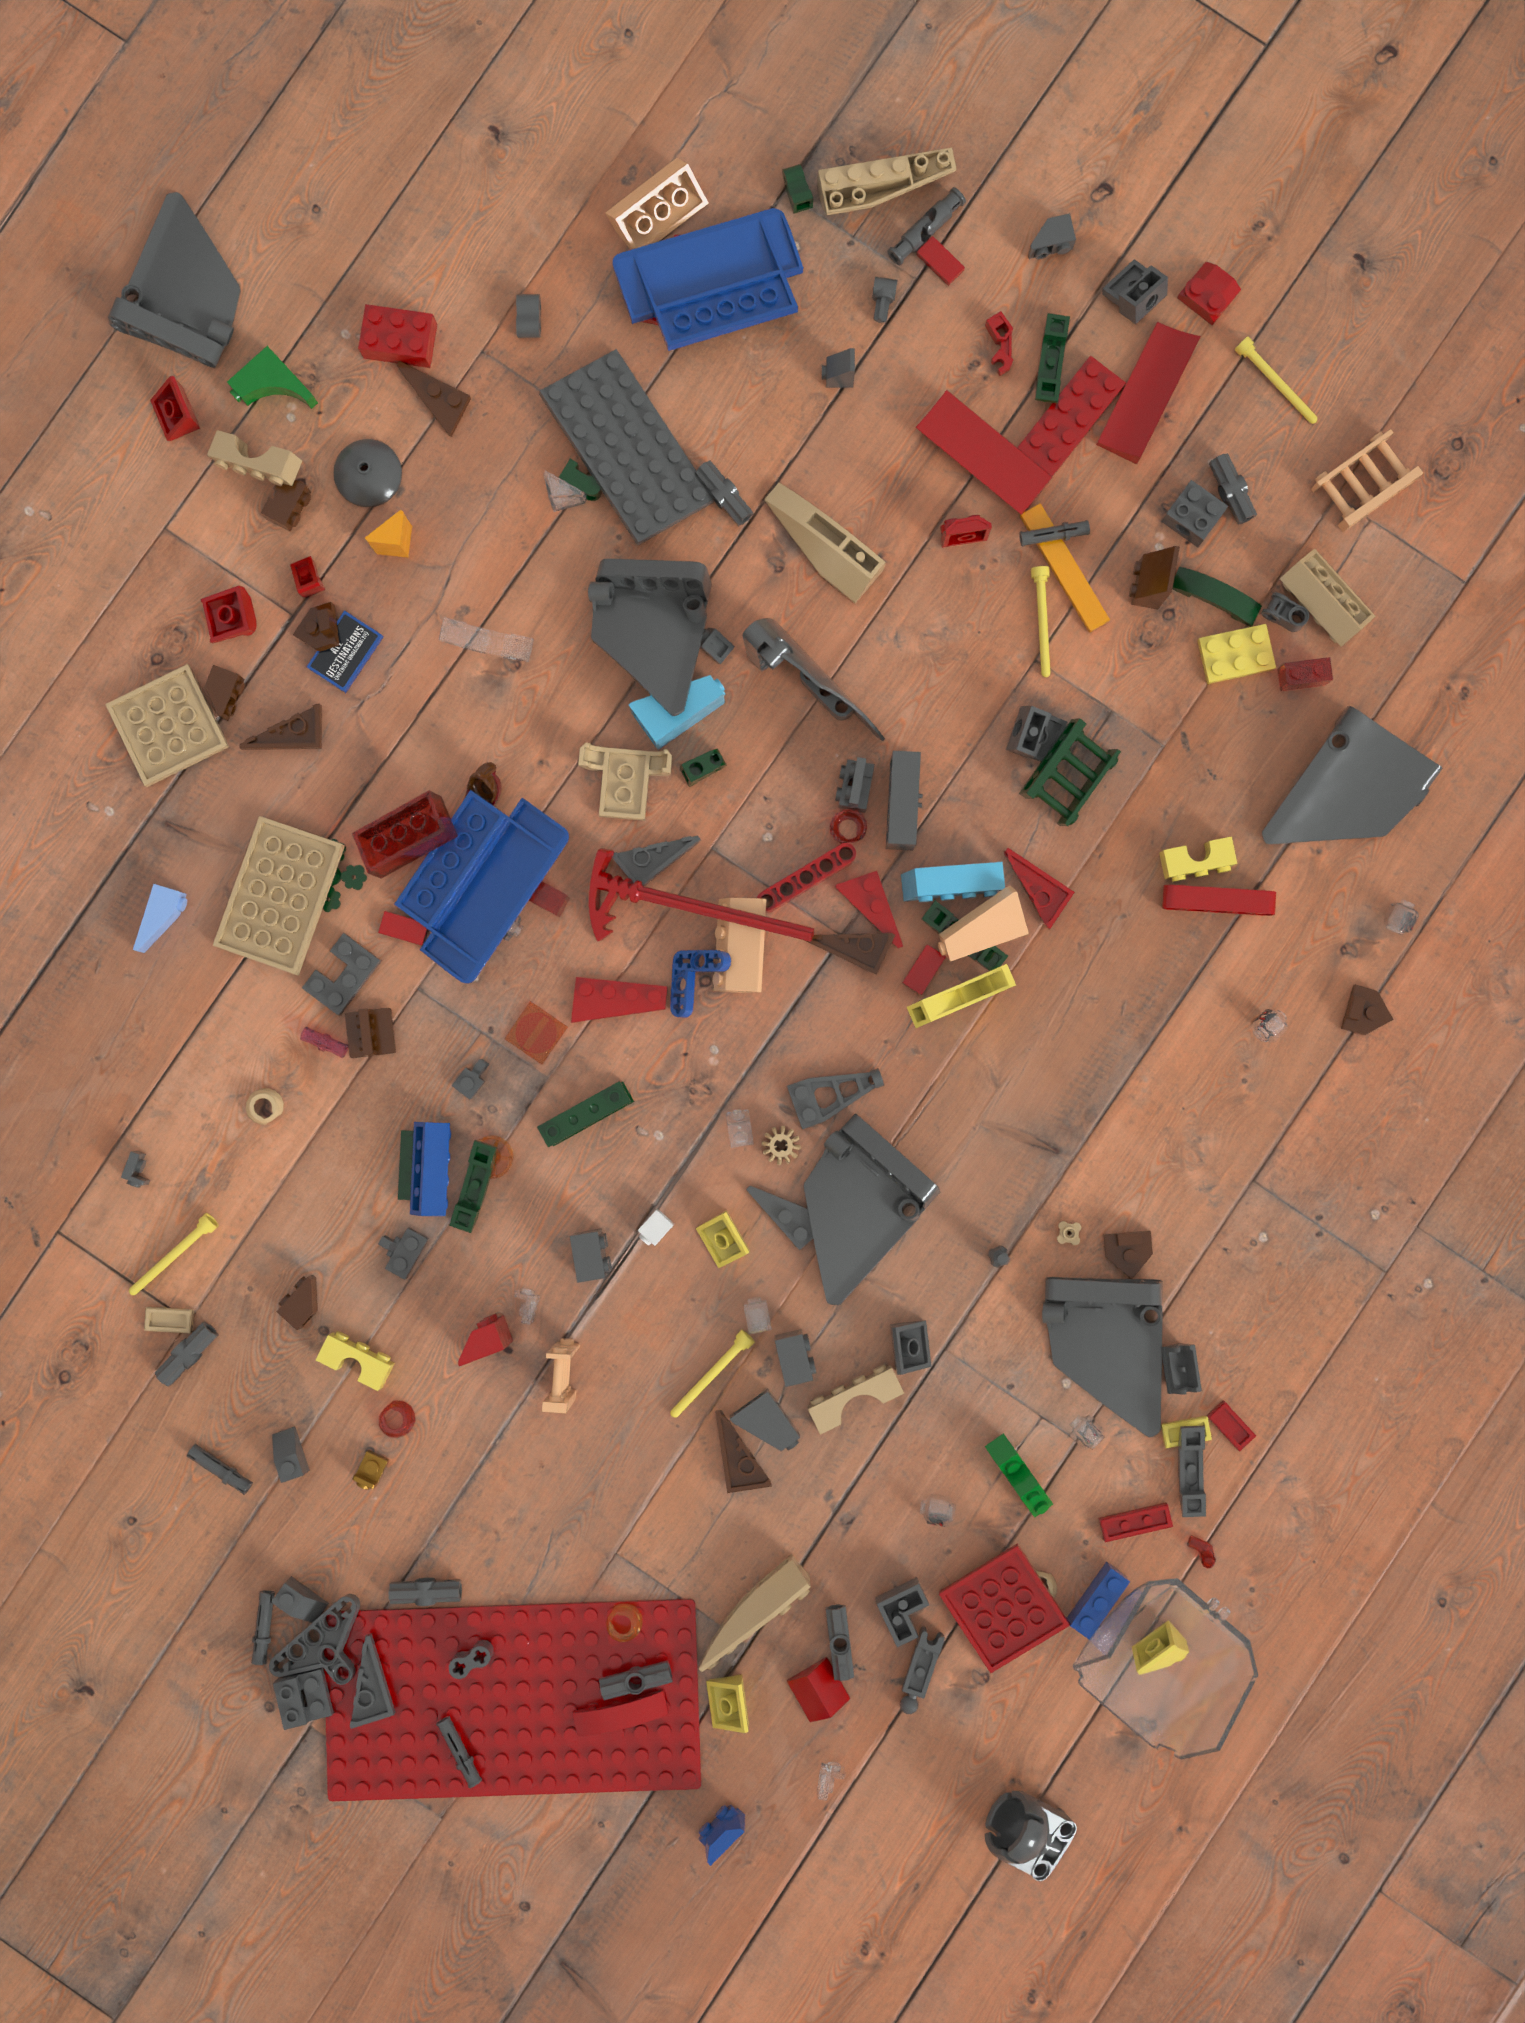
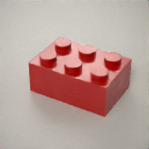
M365 304L358 349L364 359L397 364L401 361L411 366L431 368L437 322L431 313Z

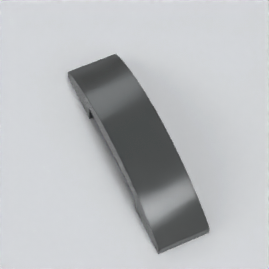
M1204 1425L1180 1426L1178 1478L1182 1517L1206 1516V1494L1204 1492L1203 1477Z

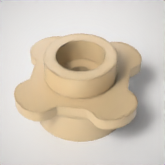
M1061 1221L1058 1225L1059 1236L1057 1241L1060 1244L1067 1242L1072 1243V1245H1078L1080 1243L1079 1231L1081 1230V1225L1077 1222L1069 1224Z

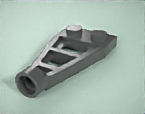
M879 1068L867 1073L808 1078L788 1085L787 1088L801 1127L805 1129L826 1121L874 1088L885 1085ZM870 1076L872 1077L874 1084H870L868 1082V1078ZM855 1081L858 1085V1091L847 1098L842 1097L839 1084ZM817 1088H833L837 1095L836 1101L827 1108H820L814 1095Z

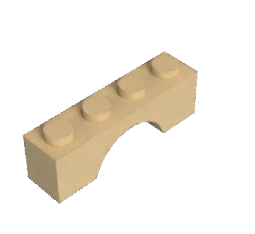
M219 430L216 431L207 456L215 461L214 465L221 469L227 470L229 467L241 475L250 473L252 477L261 481L267 478L278 486H282V484L292 486L302 463V460L291 451L271 446L267 452L259 457L249 458L248 445L236 435Z
M885 1364L873 1369V1374L867 1377L864 1374L852 1380L853 1384L847 1387L840 1385L831 1390L832 1394L826 1397L820 1395L810 1400L811 1404L808 1405V1410L820 1435L841 1425L842 1410L845 1404L853 1397L870 1395L884 1404L904 1394L891 1365L887 1367Z

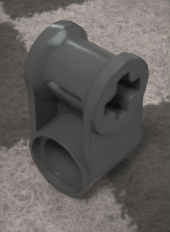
M1274 592L1271 595V602L1261 612L1264 618L1277 623L1291 632L1301 630L1309 619V612L1305 607L1300 606L1278 592ZM1291 615L1299 616L1301 623H1295Z

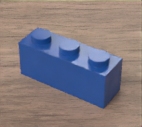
M1106 1561L1068 1615L1067 1619L1070 1626L1090 1640L1129 1585L1130 1581L1126 1575Z

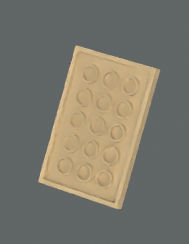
M259 816L213 946L299 976L345 845Z

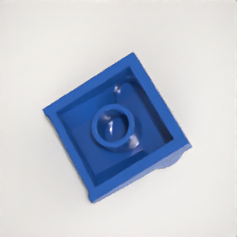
M732 1805L728 1807L722 1806L717 1811L716 1818L711 1823H705L699 1830V1841L705 1846L706 1859L710 1866L745 1832V1814L739 1808L735 1809Z

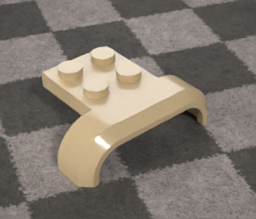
M585 743L581 746L579 767L603 771L599 817L645 821L649 776H667L671 774L672 755L668 750L663 749V751L654 752L594 746L590 743Z

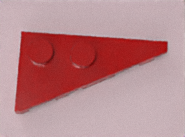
M1007 848L1004 852L1005 857L1047 929H1051L1075 892Z
M877 871L835 885L836 890L850 901L881 933L895 934L892 944L898 949L903 947Z

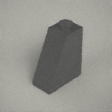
M768 1388L730 1415L732 1423L780 1451H783L785 1448L789 1451L799 1443L800 1433Z

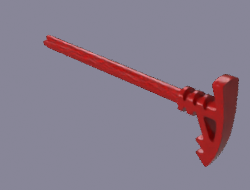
M600 848L596 853L590 881L589 915L597 941H601L613 933V930L607 929L606 925L616 919V916L610 915L609 911L618 896L624 901L630 897V901L633 903L643 900L809 942L812 941L814 936V928L644 887L642 881L639 880L633 883L630 878H626L624 881L618 875L613 878L610 873L605 871L614 855V851ZM601 890L609 892L599 908Z

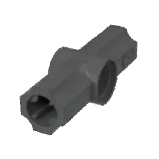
M1222 454L1211 460L1209 465L1218 482L1219 495L1224 503H1228L1237 524H1243L1256 517V510L1247 494V483L1242 475H1238L1229 454Z
M711 460L699 466L695 474L703 482L704 486L708 488L717 506L721 509L723 508L737 526L746 523L753 515V511L739 496V491L732 481L728 478L725 479Z
M202 1322L187 1339L182 1340L171 1351V1356L154 1373L156 1378L162 1384L168 1387L171 1386L186 1369L191 1368L201 1358L202 1352L218 1337L215 1328L206 1322Z
M427 1577L419 1578L415 1581L391 1582L389 1584L390 1604L415 1603L417 1606H430L436 1604V1602L461 1601L462 1584L461 1580L457 1579L436 1580L435 1578Z
M836 1604L825 1607L834 1680L846 1681L854 1678L846 1605ZM837 1638H843L846 1643L842 1647H837L834 1645V1641Z
M668 1660L644 1667L634 1666L629 1671L599 1679L600 1690L604 1700L630 1693L639 1694L645 1689L673 1682ZM638 1676L642 1682L635 1685L630 1681V1678Z

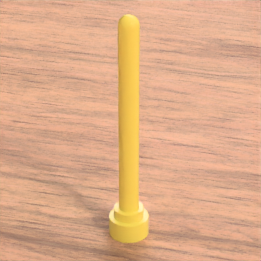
M1249 336L1246 337L1235 348L1239 356L1248 357L1309 423H1316L1317 416L1255 351L1254 342Z
M1037 566L1031 568V578L1034 579L1037 589L1041 675L1049 677L1050 656L1045 582H1048L1047 578L1050 577L1048 566Z
M205 1213L198 1220L199 1223L196 1229L129 1288L130 1295L139 1293L199 1237L208 1232L212 1233L219 1226L217 1221L210 1214Z
M741 1330L735 1336V1344L670 1411L672 1417H678L741 1350L749 1349L755 1343L747 1332Z

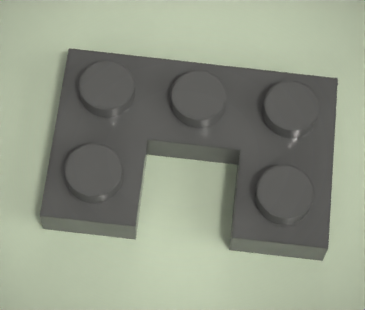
M345 933L341 935L330 950L332 954L347 964V967L337 980L333 982L321 972L315 970L302 987V989L338 1016L343 1013L381 962L380 959Z

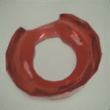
M846 809L836 813L830 823V834L840 844H850L862 840L867 830L866 819L859 811L853 809ZM849 819L856 823V837L846 839L840 833L839 826L844 820Z
M399 1400L392 1401L379 1415V1427L382 1433L391 1438H399L408 1434L416 1420L411 1405ZM390 1409L398 1411L403 1416V1423L398 1429H391L386 1424L384 1416Z

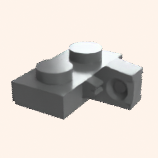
M407 1228L402 1238L396 1236L395 1240L386 1235L382 1236L378 1245L387 1249L386 1255L391 1257L385 1269L406 1280L429 1238L411 1228Z

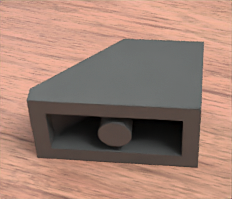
M855 348L826 357V365H822V380H826V388H853Z
M295 1426L272 1434L273 1458L281 1483L301 1477L310 1471Z
M292 1576L284 1583L271 1602L289 1616L311 1623L321 1616L329 1604Z

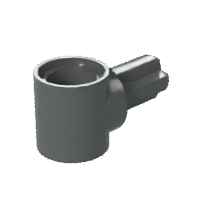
M875 277L872 295L873 300L876 302L874 321L878 323L887 321L889 304L895 301L898 280Z

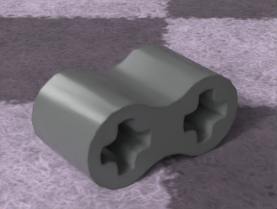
M517 294V337L541 338L540 294Z
M480 1640L475 1643L471 1650L455 1654L449 1664L450 1675L455 1679H462L473 1668L485 1667L493 1655V1645L487 1640ZM478 1651H480L481 1653L485 1652V1657L483 1655H478ZM458 1662H459V1664H463V1663H464V1664H465V1667H464V1668H463L462 1666H459V1667H458V1666H457V1663H458Z

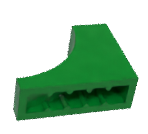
M268 346L227 381L232 388L229 391L230 394L238 402L242 400L247 406L260 398L270 395H287L297 398L311 409L318 404L312 393Z

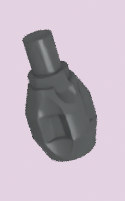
M999 1245L989 1250L988 1256L991 1265L999 1268L1010 1262V1257L1005 1247Z

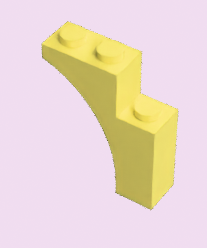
M1005 964L908 1006L907 1009L915 1028H918L1016 986L1008 965Z

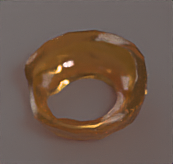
M630 1604L616 1605L606 1621L607 1633L613 1640L618 1642H628L634 1639L640 1633L643 1619L640 1612L635 1606ZM616 1614L624 1615L630 1619L631 1629L628 1633L620 1634L615 1630L611 1621Z

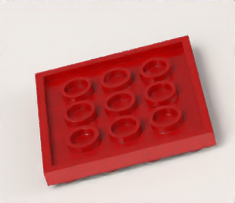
M1018 1543L939 1591V1596L990 1673H993L1070 1626L1068 1619Z

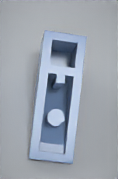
M153 884L133 950L145 953L176 921L181 912L185 910L187 894Z

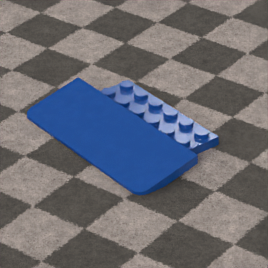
M776 208L617 254L613 258V269L632 324L655 317L668 351L798 312V306L787 278L802 274L803 265L786 217L781 210Z
M470 790L394 904L431 931L420 951L460 982L472 983L568 843L569 833L566 828L524 798L520 799L510 816H508Z

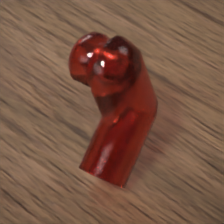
M1191 1535L1187 1546L1199 1552L1203 1567L1207 1569L1212 1568L1216 1562L1212 1545Z

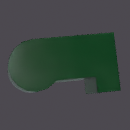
M798 164L782 169L786 192L793 214L813 208V195L807 185L801 165Z
M570 458L559 476L560 485L586 500H598L601 497L602 491L594 477L587 476L579 471L578 463Z
M713 749L681 764L680 771L688 786L691 787L711 774L720 771L727 764L720 751Z

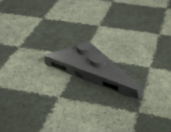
M688 836L680 840L665 841L643 848H634L630 851L615 852L612 858L627 877L632 879L633 883L639 880L645 886L698 844L701 839L699 836Z
M749 1186L746 1189L799 1250L813 1239L808 1208L753 1186Z
M372 1633L365 1636L362 1648V1659L356 1684L357 1690L353 1702L352 1720L350 1721L351 1729L393 1716L396 1713Z

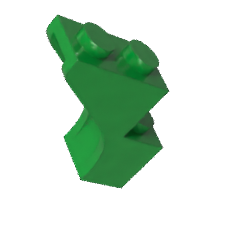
M1004 1433L985 1446L1034 1518L1045 1513L1053 1505Z

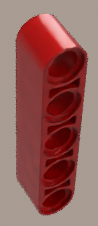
M849 843L840 844L758 894L757 898L762 899L764 896H769L774 901L771 907L766 908V913L773 912L851 865L856 857L855 847ZM843 849H848L851 851L852 857L849 860H843L840 858L839 852ZM822 861H829L832 864V870L824 872L820 869L819 865ZM802 873H810L813 877L812 882L809 884L802 883L800 881ZM785 884L791 885L793 888L792 894L789 896L782 895L780 892L781 886Z
M1163 885L1162 909L1274 916L1276 892Z

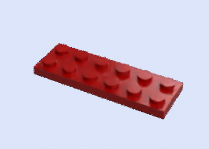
M1090 355L1059 394L1058 403L1051 404L1017 448L1053 477L1124 388L1126 382Z

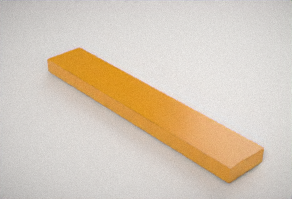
M1041 503L1020 515L1028 531L1054 526ZM1063 540L1036 543L1088 632L1090 633L1108 623L1110 618Z

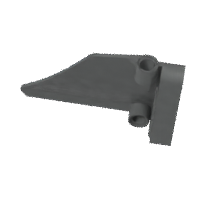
M178 192L169 193L165 197L128 285L123 287L121 298L116 297L108 315L109 324L119 332L151 342L206 366L216 368L225 346H228L234 331L232 326L240 296V286L183 196ZM134 294L139 298L135 302H130L127 300V297Z
M601 560L595 578L596 581L590 582L588 588L589 601L593 605L591 631L593 642L625 669L671 716L681 714L686 707L707 620L706 608L712 587L707 567L700 562Z
M1347 706L1335 723V728L1328 735L1326 742L1262 831L1264 842L1266 844H1282L1386 836L1415 806L1420 805L1429 792L1428 788L1443 768L1352 706ZM1337 734L1344 738V743L1339 748L1334 747L1332 744V739Z
M854 1114L840 1131H835L824 1143L826 1149L804 1183V1192L825 1298L830 1305H841L915 1224L920 1218L921 1213L941 1193L939 1187L857 1114ZM907 1206H913L916 1208V1211L912 1216H905L903 1214L904 1209Z
M1046 1277L1042 1319L1043 1323H1046L1048 1327L1052 1359L1055 1367L1144 1435L1153 1437L1161 1430L1163 1281L1157 1279ZM1147 1310H1154L1158 1315V1319L1149 1321L1145 1316V1312Z

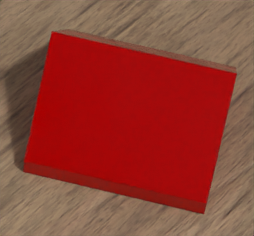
M170 376L150 400L167 441H172L201 429L183 386L174 376Z
M827 1657L787 1680L788 1685L810 1722L831 1718L850 1700V1696L842 1682L834 1680L833 1666Z

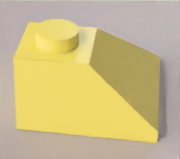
M1169 1620L1132 1646L1136 1671L1141 1675L1171 1666L1175 1662L1182 1661L1189 1653L1186 1639Z

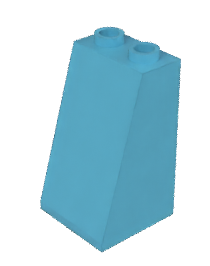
M711 675L692 681L685 710L677 716H671L652 696L631 702L629 708L634 718L657 750H659L725 703V688L718 679L713 680Z

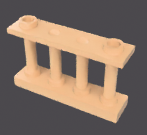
M1391 429L1385 434L1382 432L1376 434L1370 439L1371 444L1329 474L1325 471L1315 478L1316 484L1311 488L1313 493L1323 487L1343 513V520L1338 525L1342 532H1345L1415 482L1423 474L1419 466L1412 471L1409 468L1406 469L1386 443V440L1393 434ZM1377 447L1398 474L1397 478L1399 480L1393 484L1390 481L1387 482L1367 455ZM1358 460L1380 488V493L1375 497L1367 493L1349 469ZM1340 473L1362 501L1360 502L1362 506L1357 510L1349 507L1330 481Z
M561 1338L560 1342H556L546 1353V1358L554 1359L552 1391L543 1401L542 1412L567 1413L576 1400V1390L571 1389V1386H569L571 1358L580 1348V1343H574V1339Z

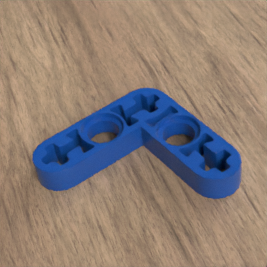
M681 950L675 953L672 965L670 1002L671 1013L675 1017L687 1018L693 1012L695 972L727 971L731 965L729 953L719 950ZM703 955L705 958L704 965L700 967L699 958ZM690 959V963H683V960ZM713 959H721V963H713ZM684 978L686 981V986L682 990L680 987L681 980Z

